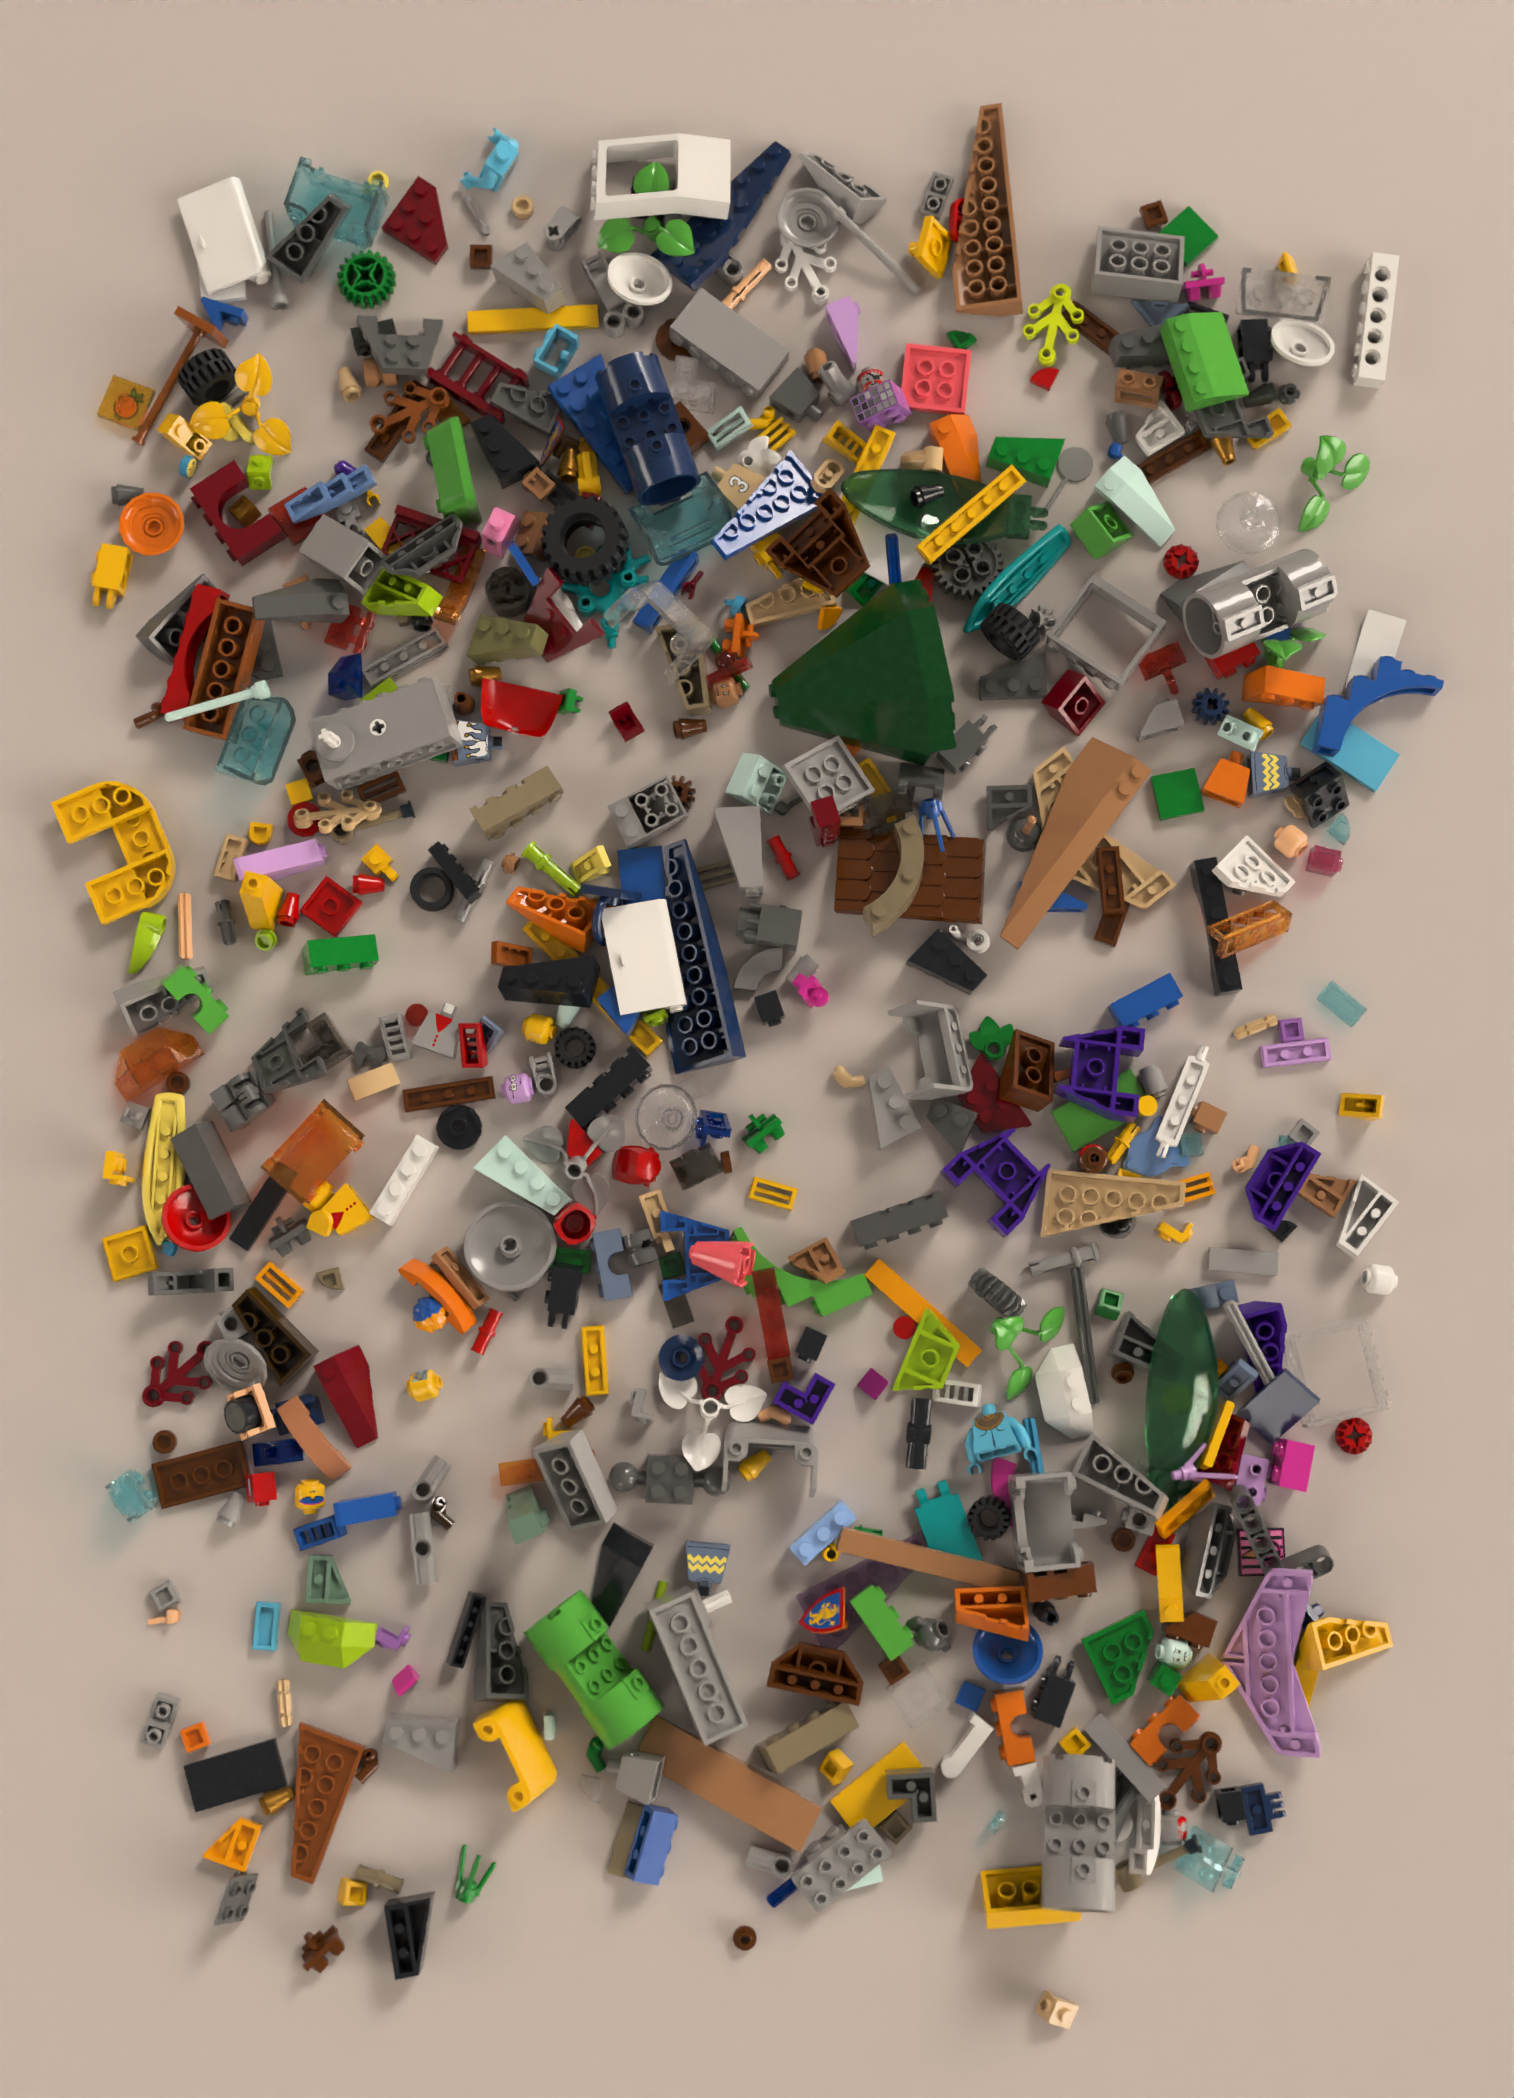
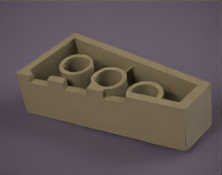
M699 620L655 626L687 712L690 716L712 713L703 628Z
M548 765L521 781L522 785L519 787L517 784L511 785L505 789L501 797L491 796L485 800L486 803L478 809L475 805L469 809L488 840L500 838L509 827L515 828L524 822L523 818L530 814L532 816L536 815L543 809L542 806L548 802L552 804L562 797L561 794L564 791Z
M831 1700L825 1704L826 1708L819 1712L815 1710L807 1714L802 1721L794 1722L788 1725L785 1730L773 1734L758 1743L756 1747L768 1771L780 1774L858 1728L859 1724L849 1705Z

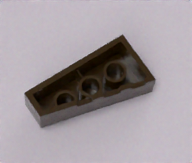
M256 1287L247 1289L231 1305L244 1328L253 1338V1343L257 1350H260L266 1360L269 1370H272L279 1387L287 1385L319 1352Z

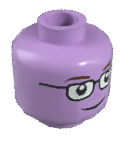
M526 1073L508 1075L505 1078L504 1084H501L502 1097H507L511 1104L529 1102L532 1099V1095L536 1093L533 1078L529 1077Z

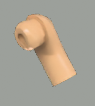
M1250 1145L1245 1157L1233 1160L1232 1167L1234 1171L1243 1173L1253 1169L1261 1148Z

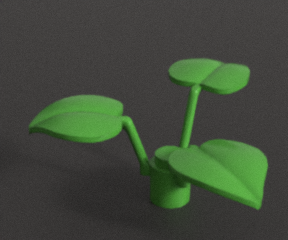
M652 162L636 174L633 186L636 194L669 191L670 182L664 167L658 162ZM651 215V218L646 219L643 223V228L630 226L628 218L608 219L600 229L597 240L599 249L613 253H623L633 246L635 235L632 230H635L642 235L646 234L650 240L656 241L659 250L667 255L688 256L695 253L692 232L685 221L680 219L670 220L664 229L656 219V215Z
M1320 436L1316 459L1307 457L1301 465V472L1309 476L1308 482L1312 483L1319 496L1314 495L1307 502L1300 519L1299 532L1309 531L1320 526L1329 513L1330 504L1327 500H1324L1325 495L1316 483V480H1322L1327 473L1343 477L1341 486L1351 490L1358 487L1368 474L1370 461L1363 453L1351 456L1346 462L1344 472L1333 470L1335 464L1343 460L1346 452L1345 443L1337 437Z
M1294 627L1290 629L1291 637L1289 640L1261 639L1264 650L1263 658L1267 659L1266 665L1284 669L1285 661L1292 654L1302 649V644L1295 640L1303 642L1315 641L1326 637V634L1308 627Z
M1063 1306L1049 1310L1042 1318L1039 1326L1040 1329L1037 1331L1024 1328V1320L1020 1316L1004 1319L998 1317L991 1324L990 1332L995 1335L996 1348L1000 1351L1008 1349L1019 1364V1369L1014 1370L1008 1380L1006 1399L1008 1401L1020 1395L1029 1386L1033 1376L1032 1368L1029 1366L1025 1367V1364L1012 1349V1343L1021 1331L1036 1336L1040 1335V1341L1042 1342L1053 1339L1060 1331L1064 1322L1065 1309Z

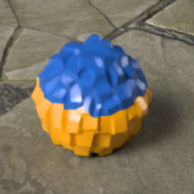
M433 1297L418 1299V1303L413 1307V1322H415L416 1328L433 1333L438 1328L441 1329L443 1325L447 1324L448 1312Z

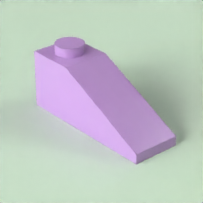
M849 295L826 305L825 316L853 372L856 370L858 317L860 309L857 302H853Z

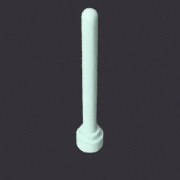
M262 680L255 682L251 689L166 713L165 720L168 722L253 697L263 700L270 698V690L266 681Z

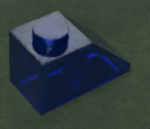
M358 653L340 657L328 673V695L343 701L363 698L362 654Z
M295 1438L252 1444L254 1467L304 1460V1450Z

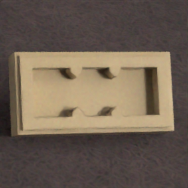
M226 833L214 877L237 883L238 874L233 859L245 856L249 843L248 839Z

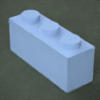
M840 1499L789 1545V1548L805 1566L840 1535L842 1526L848 1528L857 1517Z

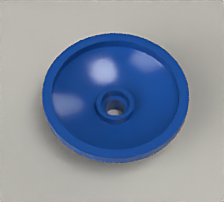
M1030 1624L1028 1642L979 1629L974 1637L972 1653L976 1666L985 1677L998 1684L1016 1685L1029 1680L1038 1671L1043 1658V1645L1039 1634ZM1009 1654L1011 1658L1005 1659L1003 1658V1655Z

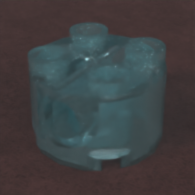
M129 1469L105 1487L107 1490H110L108 1494L122 1515L128 1514L130 1516L126 1520L132 1524L146 1512L156 1507L155 1503L159 1500L152 1490H146L143 1486L146 1480L139 1471Z

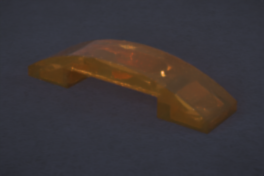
M464 545L459 558L467 555L471 547ZM477 548L462 585L450 582L444 599L442 598L438 605L434 619L452 625L457 624L475 587L486 550ZM457 564L453 576L459 577L462 570L460 564Z

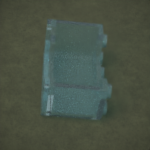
M300 157L284 201V207L293 226L296 227L329 194L335 193L353 208L334 239L342 243H346V241L354 243L361 249L372 247L389 200L384 182L373 179L371 185L367 181H364L363 185L326 174L322 167H319L317 170L311 166V159Z

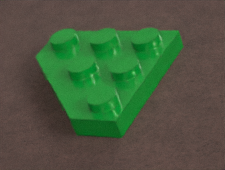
M1144 1609L1080 1639L1112 1705L1134 1695L1136 1683L1154 1634V1629Z

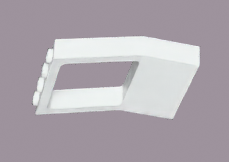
M676 133L598 141L597 150H593L592 163L596 164V166L592 165L591 179H595V181H592L591 195H595V197H591L590 211H594V220L672 213L727 220L730 207V140ZM674 157L676 159L675 190L607 196L605 194L607 163Z

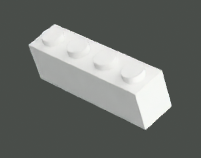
M416 1134L369 1214L393 1226L440 1147Z

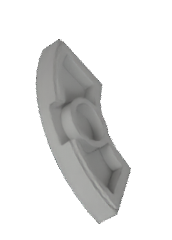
M771 948L761 951L746 961L736 977L734 989L757 991L759 982L764 976L772 972H780L783 948Z

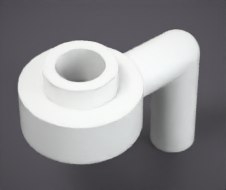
M956 925L949 927V932L953 939L967 943L969 949L974 953H983L990 946L989 936L984 930L975 929L966 934L961 933ZM977 940L983 941L980 946H976L975 943Z

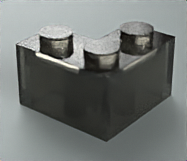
M325 1012L306 1024V1027L318 1044L299 1056L303 1064L320 1056L324 1060L326 1069L329 1070L354 1053L331 1017Z

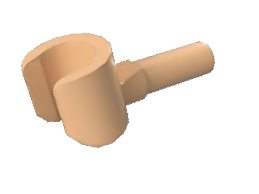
M167 1609L166 1617L148 1619L147 1623L148 1625L158 1623L173 1624L180 1620L181 1610Z

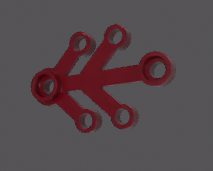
M731 1316L726 1320L725 1328L727 1334L719 1356L712 1344V1336L709 1333H702L698 1338L700 1345L704 1346L715 1369L711 1379L704 1366V1359L703 1366L699 1372L703 1382L701 1395L704 1400L714 1398L719 1401L725 1389L738 1383H745L748 1380V1373L740 1369L736 1371L735 1376L721 1381L723 1372L745 1361H752L756 1356L754 1349L748 1347L742 1353L728 1359L735 1336L742 1331L744 1326L742 1319L738 1316ZM737 1321L739 1323L738 1329H731L730 1323ZM703 1335L709 1336L710 1341L708 1344L701 1342ZM746 1350L753 1352L751 1359L745 1358L744 1353ZM744 1372L746 1375L745 1380H738L737 1374ZM713 1386L716 1388L717 1392L715 1395L708 1393L709 1387Z
M180 1341L170 1342L168 1345L170 1353L167 1379L161 1384V1369L165 1367L166 1361L162 1356L153 1357L150 1360L152 1368L150 1385L142 1393L144 1403L149 1407H158L164 1401L181 1402L183 1405H189L194 1402L195 1395L191 1391H184L181 1394L166 1392L173 1385L199 1387L202 1390L209 1389L213 1383L211 1377L201 1376L197 1378L184 1376L204 1360V1348L209 1346L212 1341L200 1342L196 1349L197 1353L180 1368H178L179 1354L183 1351V1344ZM175 1343L179 1345L177 1352L172 1350V1346ZM157 1358L161 1360L160 1367H156L154 1364ZM204 1378L208 1380V1385L206 1387H203L201 1384V1381ZM153 1391L158 1393L156 1400H153L151 1397ZM186 1393L191 1397L189 1402H185L183 1399Z

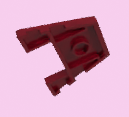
M552 567L545 570L523 621L537 624L549 634L543 654L541 655L547 663L605 635L594 619H588L576 632L550 598L564 582Z

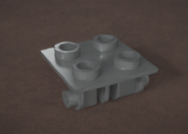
M238 1870L237 1873H234L233 1877L229 1878L215 1919V1926L244 1920L249 1910L248 1905L251 1895L256 1888L258 1873L246 1875L247 1871L242 1872Z

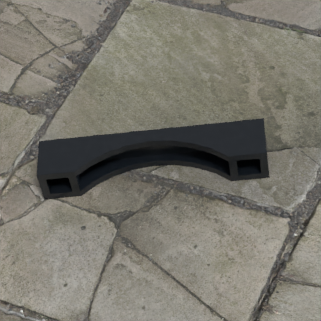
M1217 857L1194 860L1189 867L1193 887L1205 923L1210 954L1211 978L1216 997L1238 993L1243 988L1222 882L1212 872L1218 865Z

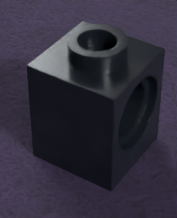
M776 990L754 997L763 1026L768 1024L769 1027H773L782 1023L781 1019H784L785 1015Z
M806 1326L795 1352L799 1353L798 1358L808 1363L811 1360L817 1361L827 1335Z
M1238 1786L1214 1789L1218 1817L1223 1823H1226V1825H1238L1241 1820H1247L1242 1790Z

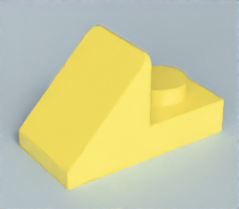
M601 845L596 846L572 862L570 866L576 881L582 884L608 874L611 864L604 846Z

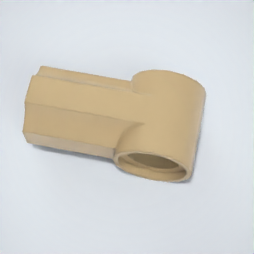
M936 446L924 447V450L904 452L900 457L902 470L905 472L924 471L940 473L942 472L944 449Z

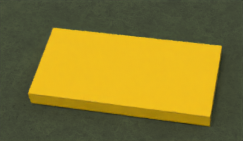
M902 1741L834 1795L830 1802L849 1827H852L860 1819L864 1818L874 1828L909 1800H888L885 1770L920 1768L923 1766L906 1743Z

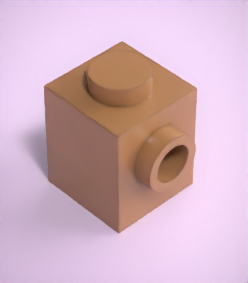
M1201 1101L1198 1105H1193L1189 1115L1191 1117L1189 1123L1194 1125V1130L1202 1134L1208 1132L1215 1135L1219 1132L1227 1112L1205 1101Z

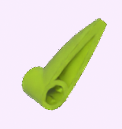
M147 911L141 913L128 973L136 974L150 959L161 935L165 931L166 916Z

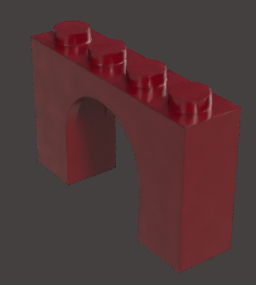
M233 460L189 489L194 495L191 497V500L198 509L202 507L205 511V514L202 516L210 527L214 525L218 530L214 534L220 543L224 544L226 542L230 548L226 552L232 561L238 560L240 565L244 566L286 539L270 513L252 525L241 529L229 527L223 522L222 513L225 504L232 497L249 487L247 478L235 460Z

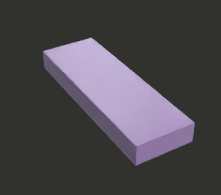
M1328 1038L1259 1046L1263 1069L1332 1060Z

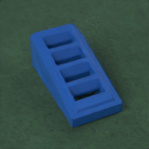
M335 1514L293 1529L300 1551L341 1538L347 1534L345 1526L336 1527ZM322 1524L325 1525V1528H326V1531H327V1534H328L327 1537H326V1535H325V1532H324V1529H323ZM313 1527H315L319 1537L318 1540L316 1539ZM304 1530H307L310 1543L307 1542Z

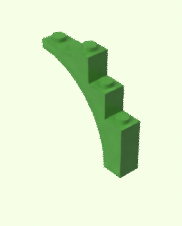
M742 1227L733 1230L735 1233L731 1237L733 1241L750 1242ZM751 1246V1249L755 1250L756 1254L752 1274L745 1277V1280L748 1281L744 1286L747 1295L752 1294L753 1297H756L779 1287L780 1291L776 1292L781 1305L786 1303L787 1307L813 1296L814 1301L811 1302L815 1314L820 1313L824 1317L873 1294L864 1273L825 1284L819 1280H809L794 1276L776 1267L764 1258L754 1246Z

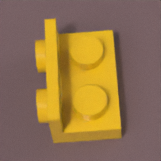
M106 1151L102 1178L108 1179L109 1184L127 1187L129 1182L135 1183L136 1179L123 1176V1172H126L128 1166L125 1154Z

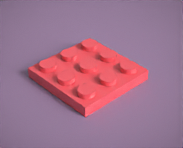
M906 343L901 389L904 392L910 410L964 415L972 350Z

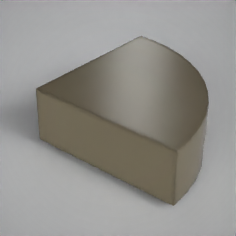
M339 1267L316 1273L318 1280L324 1286L333 1290L345 1289Z

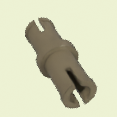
M359 1864L354 1877L355 1880L374 1885L373 1888L375 1889L383 1888L398 1895L404 1883V1879L386 1874L385 1870L380 1869L377 1871L362 1864Z

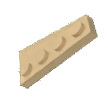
M797 578L790 583L787 582L781 585V588L745 605L750 625L758 627L819 611L822 606H836L835 596L825 591L823 595H819L803 588L802 583L804 580Z

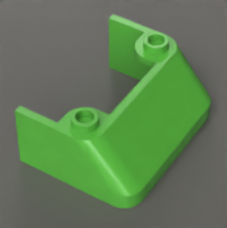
M459 416L451 417L426 432L427 436L423 437L425 449L430 450L439 495V499L436 500L438 513H443L445 518L454 512L464 525L482 521V516L476 502L465 447L466 437Z

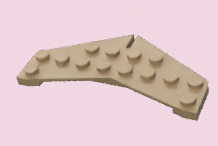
M1064 746L1036 767L1032 775L1042 830L1045 827L1056 795L1062 785L1065 773L1074 762ZM1107 833L1095 847L1096 849L1099 847L1119 846L1124 901L1133 907L1147 909L1176 886V883L1169 875L1153 867ZM1094 849L1071 881L1100 892L1096 851Z

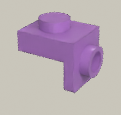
M406 1625L400 1635L397 1636L379 1626L376 1631L375 1643L384 1649L390 1647L397 1651L400 1646L405 1647L409 1641L411 1634L408 1632L411 1627Z

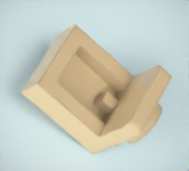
M1044 1990L1035 2011L1048 2023L1069 2029L1078 2006L1073 2002L1055 1997L1051 1992Z

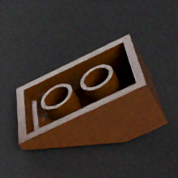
M1018 1029L1014 1030L1000 1078L999 1099L1039 1112L1053 1101L1054 1042Z

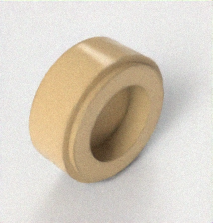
M522 195L513 200L512 211L514 216L521 220L532 216L534 206L529 197Z

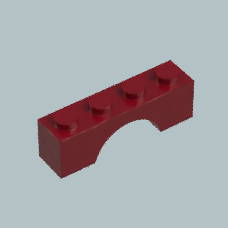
M831 795L811 801L810 803L812 816L809 817V824L816 847L822 845V848L834 845L835 841L838 840L841 820L834 797Z

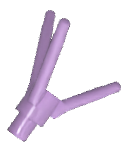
M1203 1443L1183 1467L1171 1471L1172 1480H1192L1199 1483L1204 1480L1203 1478L1237 1479V1475L1197 1472L1193 1463L1207 1447V1443Z

